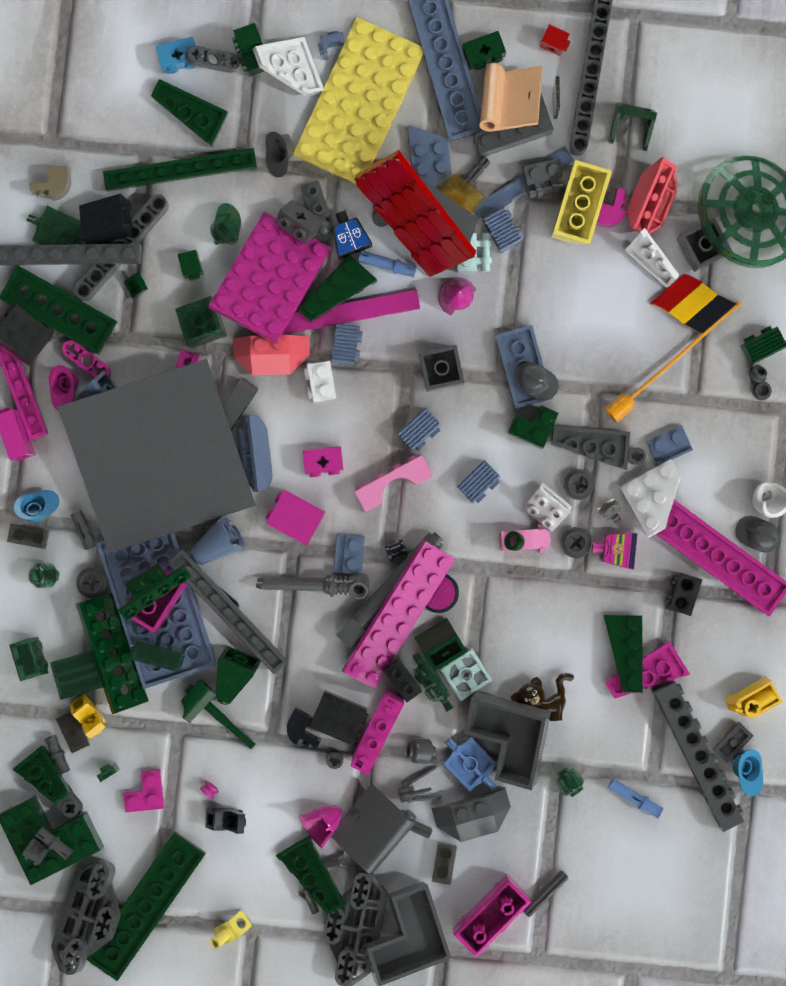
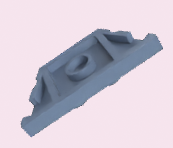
M409 125L408 134L412 168L422 180L436 189L440 184L452 178L448 139Z

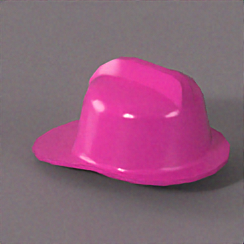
M63 365L53 367L48 377L52 405L58 410V406L74 401L75 392L79 387V380L67 367Z

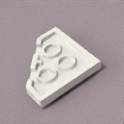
M305 37L259 45L253 48L257 63L261 69L302 95L319 94L324 90Z
M671 459L620 487L648 537L666 529L670 510L672 509L677 486L681 478Z

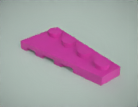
M669 641L643 657V689L690 675ZM618 673L604 681L614 699L631 694L623 693Z

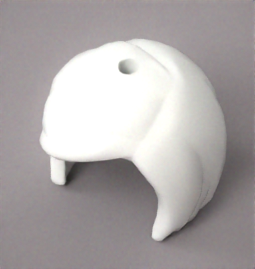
M761 483L754 491L752 498L753 507L757 512L768 518L782 516L786 512V489L777 483Z

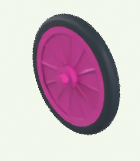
M445 575L425 607L429 611L444 613L452 609L457 603L459 588L456 581L450 575Z

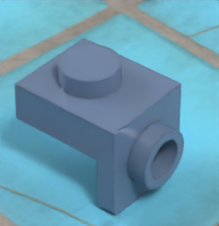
M332 31L326 36L320 37L321 43L318 44L320 55H324L325 60H328V48L344 45L343 32Z

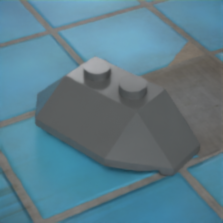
M506 788L434 807L432 812L437 828L456 840L463 842L498 832L511 806Z

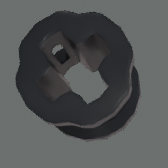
M402 539L389 547L387 545L384 546L391 562L394 561V558L401 555H408Z

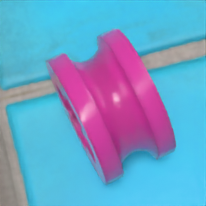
M207 780L205 781V786L200 787V790L211 799L215 797V793L218 794L219 792L218 788Z

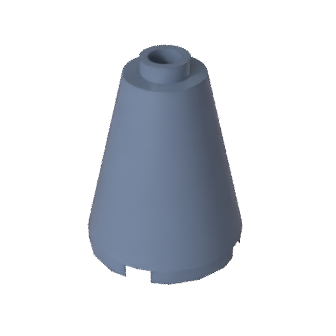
M225 516L220 517L191 549L190 557L197 564L204 565L244 549V546H242L245 544L244 539L236 526H230V519Z

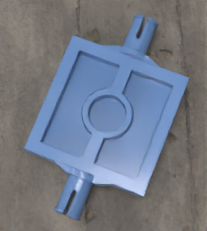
M471 736L460 745H457L450 737L448 739L449 742L446 741L445 744L452 750V753L443 764L469 791L482 782L489 790H492V786L495 787L496 784L488 776L497 766V763Z

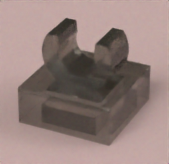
M613 498L597 508L606 520L610 518L614 523L621 520L618 512L622 508Z

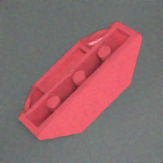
M663 157L641 174L627 207L631 228L638 233L645 228L650 234L663 226L677 193V177L675 173L677 166Z
M260 335L233 338V358L252 376L291 375L310 356L309 336L282 335L277 344Z

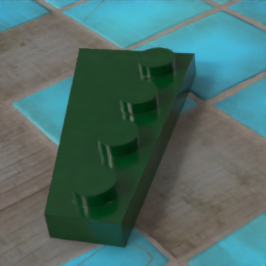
M161 79L158 80L151 94V97L213 147L229 114L228 111Z
M604 615L623 693H643L642 615Z

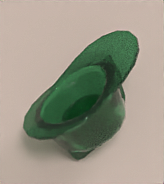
M223 203L218 207L215 220L210 226V234L214 239L215 245L235 244L238 242L241 217L238 210L229 203Z

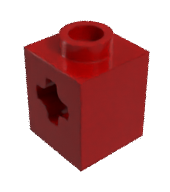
M549 24L539 47L560 56L562 51L566 52L571 41L568 40L570 33Z

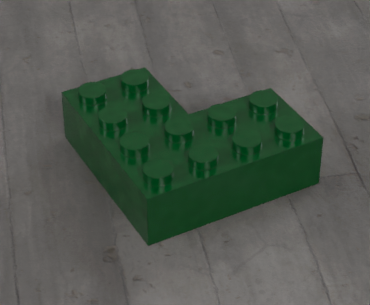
M36 795L0 813V824L30 886L99 852L104 847L87 812L53 829ZM42 826L55 837L59 836L64 844L73 849V852L66 860L54 850H49L41 863L34 865V861L29 858L25 860V856L22 854L33 838L42 842L35 837Z

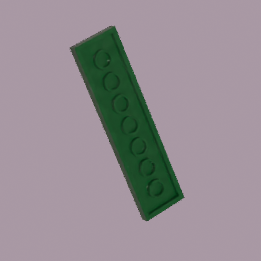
M174 831L120 909L121 915L113 939L88 956L87 961L118 981L201 862L206 852Z

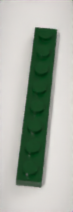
M250 148L103 171L105 190L108 192L256 169L257 163L255 150Z

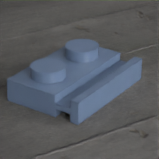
M682 425L646 441L657 466L693 450Z
M337 534L334 572L347 574L362 573L364 536Z

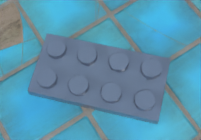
M529 325L496 334V342L515 409L543 402L522 391L515 382V373L520 365L533 362L544 367L533 326Z

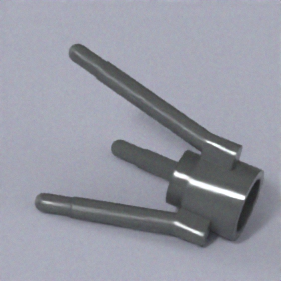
M436 765L411 780L402 783V787L398 788V794L402 803L442 798L441 795L416 797L418 794L431 791L432 788L429 787L415 791L414 786H409L437 769Z

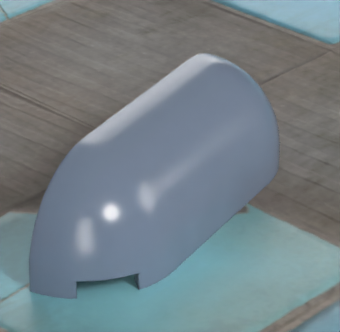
M249 415L244 418L245 421L242 424V428L238 429L240 457L252 491L262 492L268 489L272 482L268 431L266 425L259 417Z

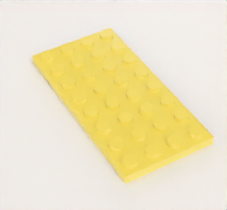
M356 17L293 156L356 185L354 180L356 174L371 166V163H374L424 56L422 46Z

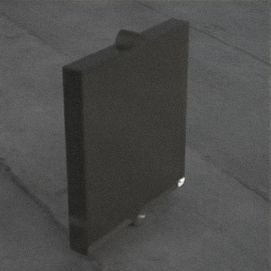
M559 76L555 77L553 85V119L558 118L560 110Z

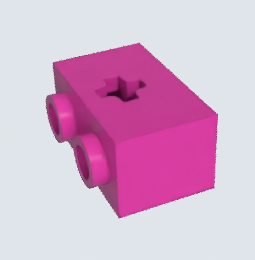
M341 447L303 451L305 474H309L310 477H319L322 472H328L329 475H338L341 470H344ZM322 457H325V460H329V463L324 468L318 464Z

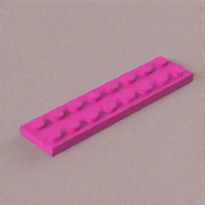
M674 500L666 529L658 532L656 535L770 617L786 595V581Z
M424 539L422 540L344 665L342 671L345 674L375 689L385 673L384 670L392 662L455 561L454 557Z

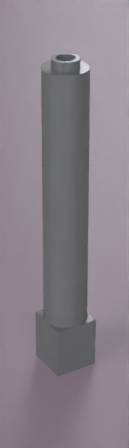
M429 532L423 538L439 549L443 546L441 543L443 539L436 532L433 534ZM420 543L337 633L336 636L351 648L366 632Z

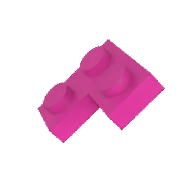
M161 769L142 771V791L124 792L125 813L165 808Z

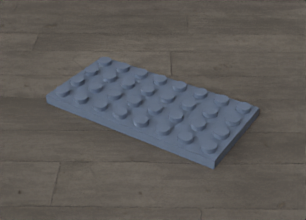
M175 532L110 553L108 552L105 540L96 543L117 609L127 604L132 596L126 584L149 569L152 563H159L171 573L175 571L168 563L180 551ZM189 584L157 633L149 631L131 618L126 620L119 613L143 689L217 666L193 588Z

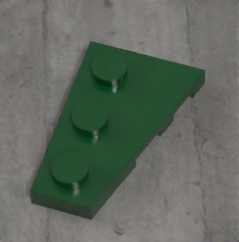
M40 746L12 769L54 804H58L72 793L44 746Z

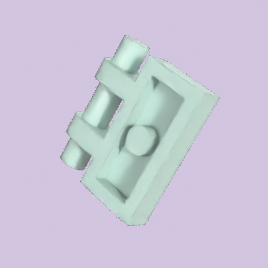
M473 233L470 243L476 251L477 248H482V258H477L476 252L474 258L457 264V272H477V265H482V272H490V264H492V258H490V247H492L490 233H482V241H477V233Z

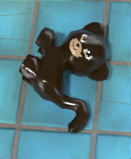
M570 673L559 674L555 680L557 693L545 699L541 680L535 677L530 683L523 685L518 692L512 694L511 700L551 711L549 721H561L566 704L563 681H572L574 675Z

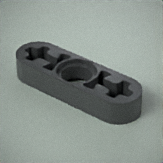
M192 46L185 53L186 61L192 66L228 73L234 72L240 66L239 57L230 52ZM193 52H195V56H198L197 59H195L194 55H191ZM209 55H214L216 57V64H213L209 61ZM229 59H230L231 63L234 64L233 66H231V64H230L229 62H227Z

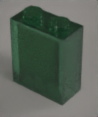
M141 638L132 643L129 654L132 655L131 660L177 672L182 668L186 650Z
M91 651L50 662L60 700L103 688Z

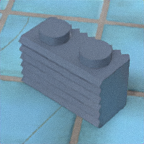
M504 207L489 214L482 220L501 254L520 244L522 241L521 237L523 236L519 227H514L510 211H505Z
M336 323L332 363L355 366V361L359 362L360 350H357V344L362 342L363 331H359V326Z
M425 408L404 426L397 435L412 451L415 448L418 451L426 444L424 440L427 437L431 436L433 438L441 431L439 429L441 424Z
M484 460L457 488L471 503L475 501L479 503L486 496L484 492L488 488L493 490L500 483L498 479L501 476Z

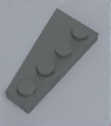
M553 425L552 445L627 470L630 432Z

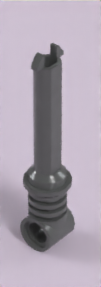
M333 573L325 578L264 576L257 578V582H263V584L256 583V588L263 590L323 591L325 594H329L330 597L337 595L339 592L340 595L342 593L344 595L349 593V595L356 599L366 597L369 589V578L364 573H356L350 576V578L348 576H345V578L340 576L338 578Z

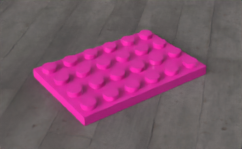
M263 212L211 300L209 309L277 344L328 256L331 247L314 238L305 245L275 224V217Z

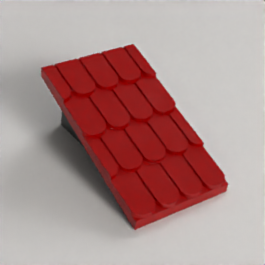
M399 150L356 174L354 178L356 186L371 201L373 208L394 230L395 236L411 252V257L429 277L475 257L477 251L470 241L478 217L422 180Z

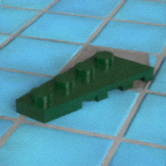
M349 254L297 308V311L312 323L330 312L337 305L343 304L353 295L359 294L366 287L378 281Z
M310 836L305 837L276 855L328 915L346 905Z

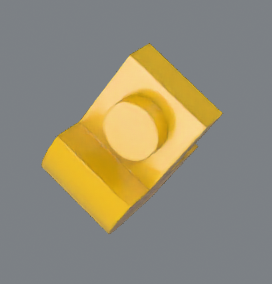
M84 693L69 704L72 715L82 724L85 735L89 739L98 735L105 728L104 723L106 720L103 714Z

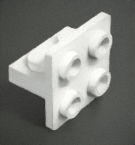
M544 483L539 486L533 496L523 506V509L550 531H553L570 514L572 508Z

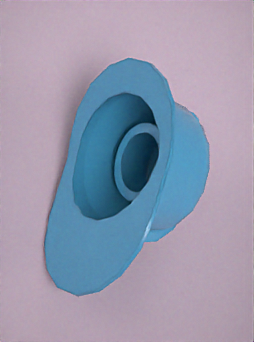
M51 490L23 494L14 503L15 514L29 522H39L56 511L60 502L59 496Z
M749 749L743 754H737L732 768L735 776L739 778L742 791L748 796H755L760 793L763 787L762 758L759 752Z

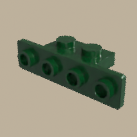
M156 563L126 584L133 599L119 608L118 612L126 620L135 617L141 610L151 606L160 597L167 595L172 589L183 584L191 577V574L184 566H181L169 575H166L162 566Z

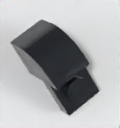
M297 707L288 720L287 735L295 745L302 739V743L305 746L317 748L321 739L305 730L312 716Z
M206 808L205 828L213 831L228 830L236 834L244 833L246 818L243 810L234 808Z

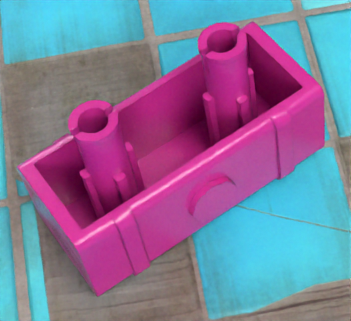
M508 874L499 882L497 881L494 884L495 886L452 928L454 936L475 957H478L486 950L495 938L505 931L509 924L532 902L530 896Z

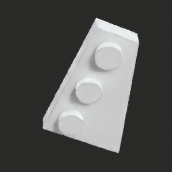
M645 228L625 249L629 255L666 288L679 277L678 272Z

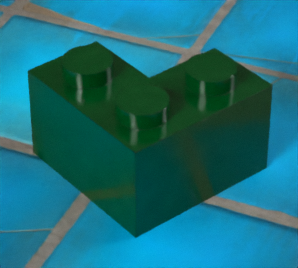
M252 23L233 30L235 37H232V41L237 54L241 53L243 60L240 63L243 71H248L249 77L264 72L259 67L253 52L255 46L263 45L256 24Z
M541 405L533 422L515 415L507 434L543 449L559 413Z

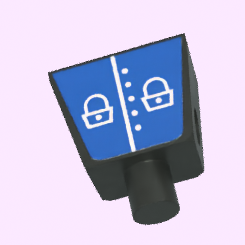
M346 211L335 214L338 224L332 226L339 260L348 257L349 254L353 255L361 252V250L373 247L369 236L357 217L349 220Z

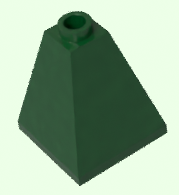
M228 645L225 647L217 663L215 698L219 703L228 705L235 699L254 676L261 664L260 659Z

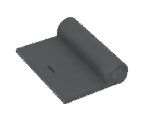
M372 783L343 817L331 837L364 871L373 874L416 824V816L408 809L406 811L399 810Z

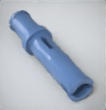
M361 250L358 261L393 271L394 274L401 273L413 278L417 265L401 262V259L394 260Z
M614 778L607 787V789L638 806L639 810H645L657 819L664 809L650 801L649 797L640 795Z

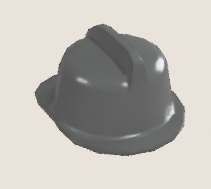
M270 132L266 136L267 167L273 176L277 178L283 177L288 170L289 159L294 154V144L289 134L280 135L277 132Z
M528 362L520 365L516 370L515 382L517 386L532 397L543 401L549 400L557 394L559 388L558 380L552 372L544 367Z
M747 516L739 520L736 525V537L742 544L766 553L776 549L779 544L780 533L777 527L770 522L758 517Z

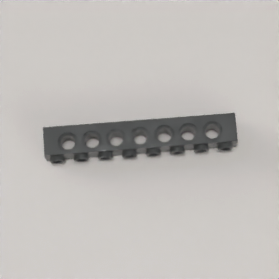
M671 681L652 690L719 828L725 832L743 823L742 816L744 812L740 805L736 806L733 800L736 796L731 787L727 788L725 784L727 778L722 770L719 771L716 765L719 762L715 754L710 753L708 746H710L708 739L705 735L702 736L699 731L701 729L697 718L693 719L690 713L693 709L688 701L685 702L682 696L684 691L681 685ZM673 698L678 699V705L675 708H671L669 705L670 700ZM685 715L687 722L684 725H679V717ZM694 733L695 740L690 743L687 742V735ZM703 750V758L696 760V752ZM706 768H712V774L709 777L704 776ZM720 785L721 791L718 794H713V787ZM729 803V809L725 812L721 811L722 804Z

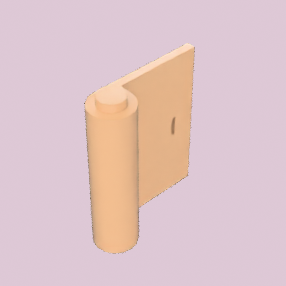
M491 63L485 67L479 123L482 130L491 132L538 125L542 65L505 71L498 63Z

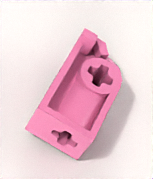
M537 524L538 529L516 530L525 539V544L521 550L539 548V553H544L551 542L550 533L542 524ZM511 531L500 532L501 551H509L504 544V540ZM516 536L510 538L511 546L517 543Z

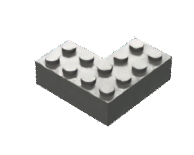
M477 691L471 698L464 734L501 744L494 780L532 791L538 780L551 711Z
M422 881L387 894L398 932L363 945L374 982L378 986L452 959L428 884Z

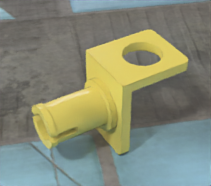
M242 910L239 911L229 921L214 928L216 935L210 939V944L214 949H218L222 944L238 939L252 926ZM238 918H241L244 922L243 929L237 925Z

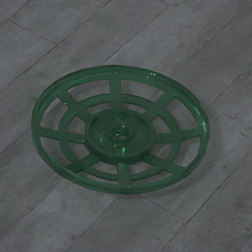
M744 155L722 162L706 177L698 199L699 220L704 234L711 245L729 261L744 267L764 268L786 259V225L781 232L775 224L779 215L786 217V209L779 207L775 198L782 193L786 200V172L767 159ZM748 160L752 164V170L742 171L734 176L725 169L728 165L738 161ZM759 163L771 167L784 179L779 182L773 176L760 171ZM719 173L727 180L721 189L719 200L707 199L710 185ZM745 176H753L754 186L745 188L738 179ZM761 177L771 181L776 187L771 191L762 187ZM731 185L739 192L734 201L725 200ZM753 205H757L759 207V213H756L753 210ZM707 207L719 209L720 219L726 229L719 237H717L712 229L707 214ZM725 208H730L734 211L737 221L733 225L730 224L727 218ZM743 227L753 232L752 240L744 238L737 231ZM770 229L775 238L770 241L760 242L761 232ZM732 236L739 243L751 247L750 259L735 254L723 243ZM779 243L784 252L773 259L757 260L759 248H768Z

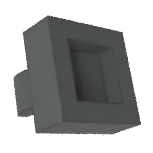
M33 838L22 855L25 856V860L29 858L34 861V865L41 863L48 853L49 846Z

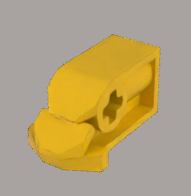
M765 676L739 692L728 695L726 707L728 710L737 712L740 715L754 718L783 701L772 681Z

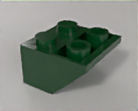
M447 618L414 637L434 672L467 653Z

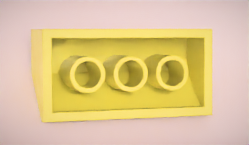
M578 160L574 161L552 232V238L568 243L590 245L612 173L611 170Z

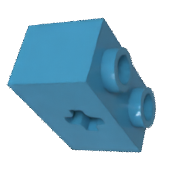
M193 37L156 46L163 73L174 74L179 69H193L197 67L190 65L185 59L186 51L190 47L196 46ZM195 52L191 54L194 55L195 59L198 58V56H195ZM177 54L181 55L179 60L176 59Z

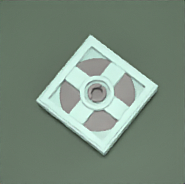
M472 648L467 650V653L440 668L460 701L493 681Z

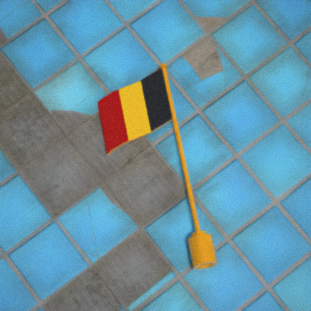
M683 274L650 304L665 310L683 325L701 333V335L631 396L621 393L604 408L606 414L615 423L621 420L634 408L633 398L735 309L741 308V303L738 301L734 303L718 295L700 280Z

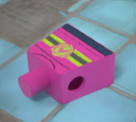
M638 533L604 535L603 542H592V553L602 554V562L634 570Z

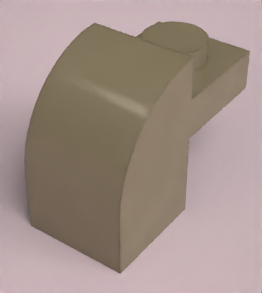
M68 166L48 167L49 182L29 183L30 191L34 195L36 194V197H46L49 194L53 201L62 199L67 195L71 187L70 168Z

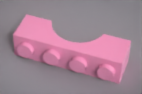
M415 454L407 459L408 463L401 466L399 463L390 468V473L384 475L382 472L373 477L375 481L370 484L364 482L356 486L358 490L355 491V494L365 512L382 504L383 490L392 480L403 478L417 485L432 477L433 474L422 455L418 457Z

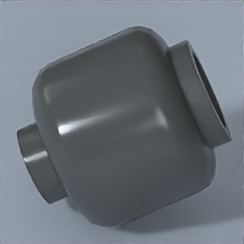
M415 738L407 745V757L410 758L412 763L428 764L436 756V747L433 746L430 739Z

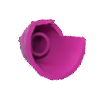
M451 278L444 282L439 289V305L444 312L452 315L455 310H463L470 306L473 301V292L476 289L471 282L464 278Z
M324 806L298 816L307 833L320 848L324 847L339 826L342 817V809L340 807Z

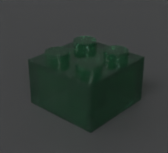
M212 296L175 308L185 343L190 348H195L227 336L221 314L209 309V304L213 299Z

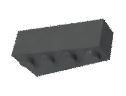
M542 93L540 96L538 125L491 132L482 130L474 136V143L479 158L552 134L553 126Z

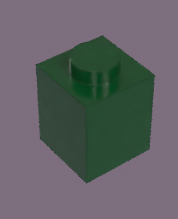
M196 249L177 254L185 279L193 281L200 279V275H204Z

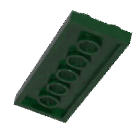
M19 265L16 266L0 294L1 300L13 307L17 304L36 320L100 355L118 321ZM28 286L30 288L28 296L21 295L22 287ZM43 295L47 298V302L45 305L39 306L37 299ZM56 305L63 306L62 314H54L53 310ZM74 314H78L80 317V321L76 325L70 322V318ZM89 324L96 325L95 333L88 334L87 326Z
M112 592L77 603L76 607L111 713L116 714L148 702L149 700L145 689L142 687ZM98 611L104 615L102 622L96 617ZM104 629L110 633L108 640L104 639L102 635ZM110 648L115 649V658L109 656L108 651ZM116 666L122 669L120 677L115 674ZM123 684H125L128 687V693L126 695H124L121 692V686Z

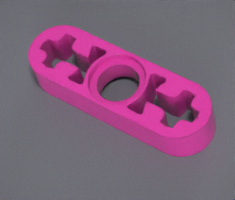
M69 340L63 344V354L94 378L99 372L95 369L91 372L90 369L95 366L96 361L99 362L96 366L100 369L105 367L108 377L111 376L109 366L77 342ZM75 345L74 349L80 353L81 350L83 352L79 356L72 352L68 354L69 350L67 347ZM84 356L92 358V363L89 366L82 364Z

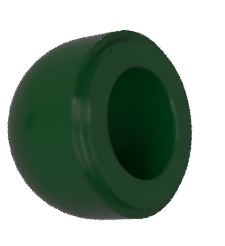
M511 531L506 535L504 544L511 551H519L523 548L525 539L521 533ZM516 536L517 543L511 546L510 538Z

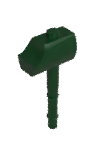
M199 679L194 686L190 684L185 689L187 694L181 699L184 707L182 718L187 722L191 723L204 708L248 748L252 749L256 745L224 713L210 702L216 695V692L202 679Z

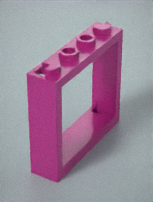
M386 689L352 756L351 767L369 775L404 706V699L401 695Z

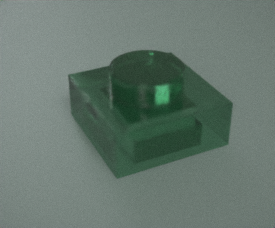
M108 763L99 769L101 773L97 775V778L102 782L120 769L116 763L112 766Z

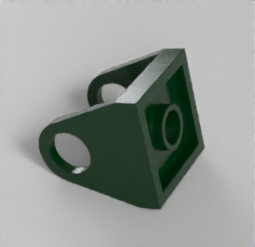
M617 102L609 144L614 143L619 120L623 119L624 114L646 118L645 124H647L642 151H647L657 112L653 109Z

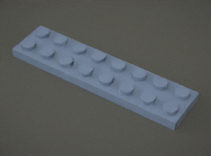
M408 0L449 142L476 135L482 131L479 126L481 110L449 1Z

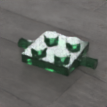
M48 205L42 217L37 218L29 214L28 217L35 221L27 218V222L36 225V232L32 241L41 245L83 244L81 242H84L79 237L81 229L80 220Z
M419 652L412 655L418 665L413 669L415 679L418 683H422L427 698L433 702H441L446 712L454 708L448 700L451 694L431 662L427 663L424 661Z

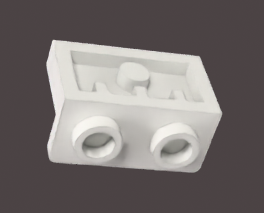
M331 362L308 363V368L304 369L306 380H310L311 387L307 388L309 399L313 398L314 403L337 399Z

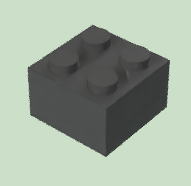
M715 217L681 234L677 238L694 273L732 252Z
M457 345L419 353L426 392L464 385L465 382Z

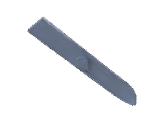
M565 146L543 160L560 158L562 169L574 161ZM522 174L482 201L476 208V217L484 218L496 210L506 207L533 189V185H525Z

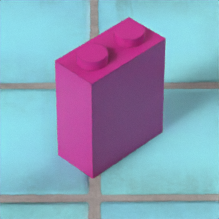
M10 408L0 410V434L9 460L21 461L35 456L36 453L32 442L28 438L19 411Z
M284 490L283 493L279 492L275 498L277 503L275 508H270L265 517L267 519L266 524L307 546L325 511L287 490Z

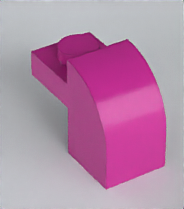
M617 189L612 206L602 203L596 223L597 226L604 228L614 227L624 219L628 210L621 209V207L624 208L627 201V196H624L626 190Z

